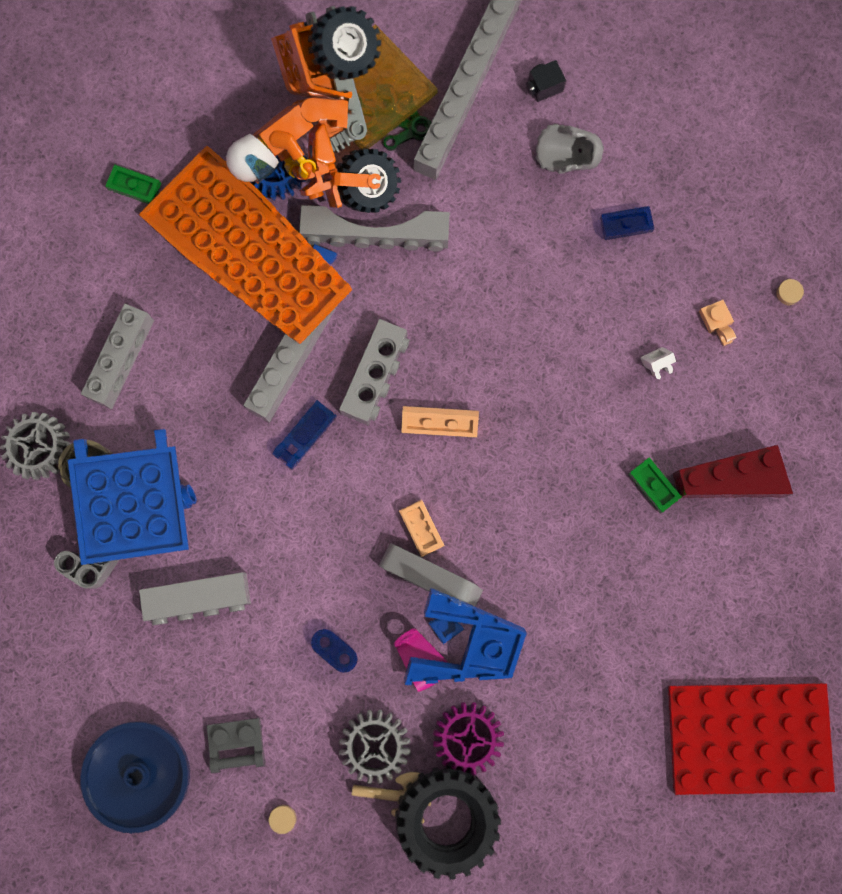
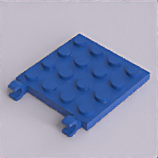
M165 429L154 430L156 449L88 457L87 440H73L76 459H69L68 467L81 565L189 550L176 446L168 447Z

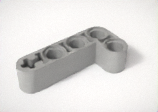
M392 543L389 544L378 565L382 569L428 592L430 588H433L472 606H476L483 592L474 583Z
M62 551L55 557L54 566L60 574L80 587L97 589L104 584L119 560L81 565L80 554ZM69 557H72L74 565L68 570L65 562ZM93 570L95 572V580L89 584L86 576L89 571Z

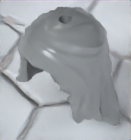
M554 124L548 125L547 129H543L538 136L536 160L540 163L541 169H548L551 172L556 171L559 174L572 170H591L596 168L602 160L603 143L595 133L572 126Z

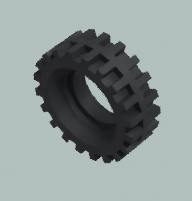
M447 766V769L434 767L432 772L425 775L423 772L418 774L419 778L413 784L409 782L406 786L405 794L403 796L400 795L398 811L396 810L395 812L397 835L411 864L415 863L422 873L430 872L437 879H440L441 875H446L450 880L456 879V874L464 873L467 877L471 875L470 869L475 866L482 868L485 865L483 859L487 855L492 857L495 852L493 849L494 842L500 839L498 825H501V818L497 811L499 808L490 791L481 780L471 775L467 770L466 772L454 770L451 766ZM447 795L458 797L470 809V828L465 837L455 844H436L423 831L422 819L424 811L429 803L438 797Z

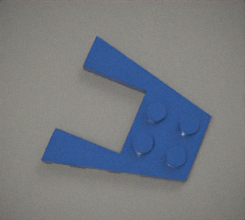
M430 588L424 608L425 617L472 624V630L461 665L410 657L404 677L405 685H412V682L418 681L433 684L438 683V680L453 679L454 682H462L465 678L477 677L479 680L512 678L527 634L525 628Z

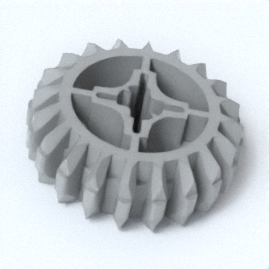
M32 412L30 417L27 414H22V421L13 419L15 426L13 428L10 426L6 427V430L9 431L8 436H1V439L6 441V444L0 445V449L6 451L1 455L3 460H8L5 466L13 469V474L17 476L22 474V478L27 480L30 477L33 480H39L41 475L47 479L50 477L49 470L55 474L58 473L56 465L64 448L71 444L68 441H64L70 437L68 432H63L65 425L58 423V419L55 417L49 418L47 413L39 415L37 412ZM32 429L30 435L22 437L27 431ZM47 429L52 435L53 446L47 444V434H45ZM34 443H36V444L38 443L39 445H41V446H43V447H45V448H40V447H38L37 449H35V448H32L31 446H28V445H26V444H32V445H33ZM18 446H22L24 449V463L20 459ZM50 454L43 462L39 463L43 455Z
M372 710L367 711L368 719H364L361 713L357 714L360 723L357 724L351 719L348 723L353 730L344 728L342 731L349 738H341L339 740L340 744L347 745V748L340 749L339 754H348L349 756L342 761L343 765L352 763L353 766L350 767L348 772L352 774L358 769L360 771L357 776L358 780L362 779L364 773L368 774L367 783L370 784L372 783L373 775H377L378 783L383 782L382 774L384 773L388 780L393 779L390 770L393 769L399 774L401 768L397 763L407 764V759L402 757L401 754H410V749L403 747V745L410 743V738H401V735L407 732L406 727L398 731L397 727L400 725L401 720L397 719L392 724L390 722L392 713H388L386 720L382 719V710H378L377 718H373ZM377 724L386 727V729L381 734L375 736L371 735L368 731L366 732L363 727ZM356 733L365 745L364 752L358 758L355 756L353 749ZM392 734L397 743V752L394 758L385 749V742ZM384 737L379 746L381 752L376 753L375 750L374 753L370 752L365 756L371 746L369 741H379ZM375 757L382 762L384 761L387 765L380 768H371L363 764L370 758Z

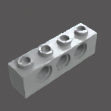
M124 303L81 392L82 396L112 410L154 322L147 312Z
M379 319L339 409L341 415L368 426L371 420L375 421L381 408L377 406L381 397L385 398L390 388V384L387 382L390 375H396L400 365L397 359L400 352H406L410 339H407L406 329ZM382 347H391L393 352L388 356H383L379 353ZM373 369L383 371V375L377 379L370 377L369 374ZM364 391H370L373 393V398L365 402L360 400V394Z

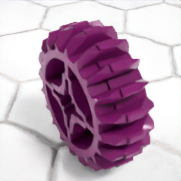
M461 702L462 711L458 712L456 706L452 705L451 710L454 714L450 716L448 712L444 711L442 715L447 721L444 723L441 720H437L436 724L442 727V731L434 730L433 735L441 737V740L433 741V746H442V749L438 750L436 755L437 757L446 755L442 761L444 766L452 761V769H457L459 765L461 766V771L466 772V768L469 767L471 774L474 776L476 775V766H480L481 771L484 773L486 772L484 762L487 761L491 766L495 765V762L490 757L492 754L496 757L501 756V753L495 750V746L504 747V742L496 740V737L504 736V732L501 730L495 731V728L499 727L501 722L499 720L490 722L495 714L491 711L485 716L486 706L482 705L479 712H477L475 702L471 703L470 710L466 709L465 702ZM468 717L463 730L448 731L456 720ZM476 718L482 720L487 725L490 738L478 735L475 732ZM471 725L472 736H476L477 740L470 742L466 752L465 741H461L460 737L467 735ZM446 739L453 740L462 745L461 759L451 753ZM488 746L482 756L469 760L471 752L475 747Z

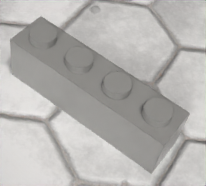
M244 572L139 590L143 621H151L152 626L168 623L167 618L177 617L178 621L194 619L193 614L203 612V616L207 617L219 615V609L229 608V612L245 610L244 605L251 604L247 573Z

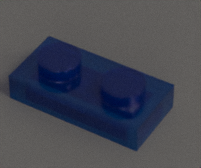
M650 206L610 212L600 216L605 240L652 233L655 229Z

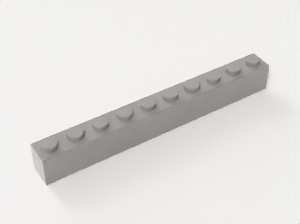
M522 0L490 1L414 158V171L437 180Z

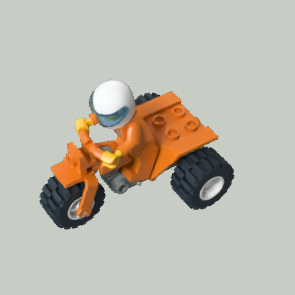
M331 6L326 8V13L318 19L314 12H309L306 14V22L303 21L290 25V30L286 33L271 38L287 91L294 95L312 98L298 100L292 106H287L253 135L248 134L230 146L226 155V163L229 171L238 180L243 182L255 181L257 184L261 183L275 172V167L279 163L275 157L277 155L280 161L285 162V170L291 177H296L299 180L311 178V182L300 190L301 196H309V199H315L323 196V191H325L330 207H342L341 200H344L343 204L351 207L352 210L377 213L380 212V209H387L389 207L388 202L393 203L396 200L393 195L394 193L399 194L400 188H397V183H401V177H397L396 173L400 171L398 167H393L395 161L393 158H387V153L379 152L377 149L353 150L349 152L350 155H344L341 158L343 160L342 163H338L336 167L334 165L336 162L334 153L345 149L344 146H350L349 142L364 138L367 133L366 122L353 78L368 73V69L375 66L376 62L374 59L379 58L381 53L377 51V47L381 46V40H377L376 37L377 34H380L379 29H374L372 26L375 21L372 17L366 19L365 11H356V7L353 6L347 8L345 6L338 8ZM318 121L317 124H315L314 126L311 123ZM311 129L308 141V159L302 157L305 154L296 140Z

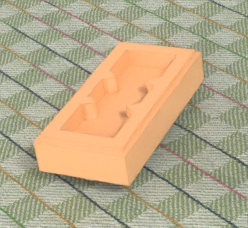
M422 500L399 511L421 557L444 547V543Z

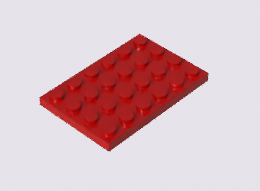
M826 683L668 686L673 792L675 795L835 792Z

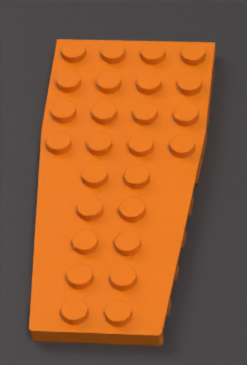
M207 145L139 213L144 221L189 262L298 344H301L352 291L350 284L323 259L321 254L297 232L271 202L253 184L238 180L229 171L226 161Z

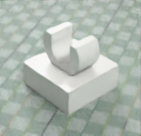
M664 347L641 357L644 367L651 370V374L657 379L661 378L659 371L662 368L671 374L673 372L671 364L676 362L674 353Z

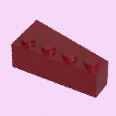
M778 445L680 469L673 473L677 491L682 498H784L793 494Z

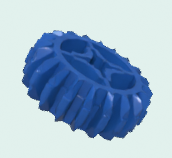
M276 155L275 157L279 161L277 167H279L280 173L277 169H271L266 166L258 172L259 179L250 182L266 198L270 194L273 201H275L279 194L281 199L285 200V193L287 192L294 196L293 188L301 190L300 182H306V180H299L290 175L286 177L285 162L280 161ZM269 180H277L278 182H268V181H269Z

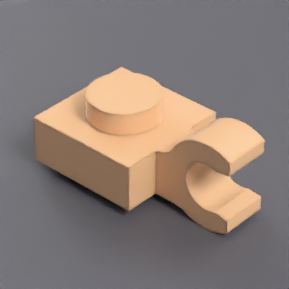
M724 300L700 309L699 313L708 332L716 331L723 346L732 343V340L736 339L733 329L729 327L734 320Z

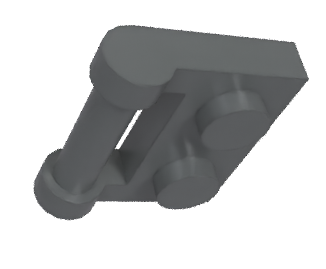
M260 718L207 725L210 754L209 764L212 774L220 773L222 769L251 765L256 767L265 766ZM254 746L255 753L251 755L222 759L219 757V751Z

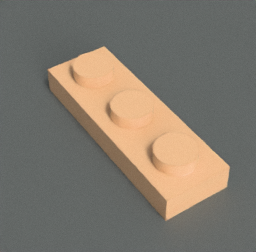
M403 406L402 433L477 437L479 411Z

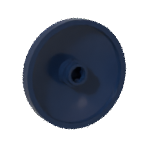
M144 721L124 723L103 733L87 752L80 776L83 799L92 815L106 827L122 833L146 832L166 822L182 805L189 788L190 766L182 744L167 729Z

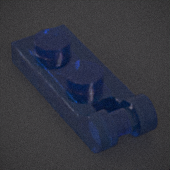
M316 400L286 438L274 449L272 455L277 459H283L286 462V466L293 470L336 419L337 415ZM291 445L298 449L295 454H291L287 450Z

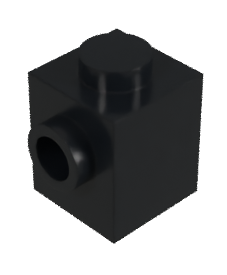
M557 60L545 65L538 64L533 67L529 72L526 86L531 96L534 95L537 102L563 92L566 79Z

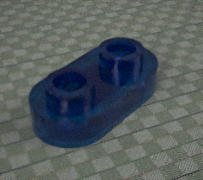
M321 629L313 635L311 640L313 650L334 669L346 673L355 668L358 662L356 651L333 631ZM323 637H327L330 640L328 647L321 646L320 641ZM342 654L349 656V663H341L340 657Z

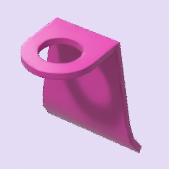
M416 628L407 631L394 642V646L406 669L410 657L447 662ZM425 681L413 682L418 692L436 684H426Z

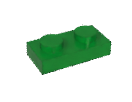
M114 164L105 187L109 191L149 204L157 196L162 184L158 179Z
M650 457L628 473L660 514L682 498Z

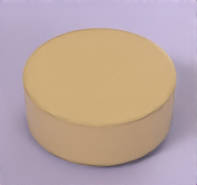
M794 279L783 281L776 291L778 300L785 305L796 304L804 294L803 286Z
M288 805L277 806L269 816L271 829L278 834L290 832L296 824V813Z

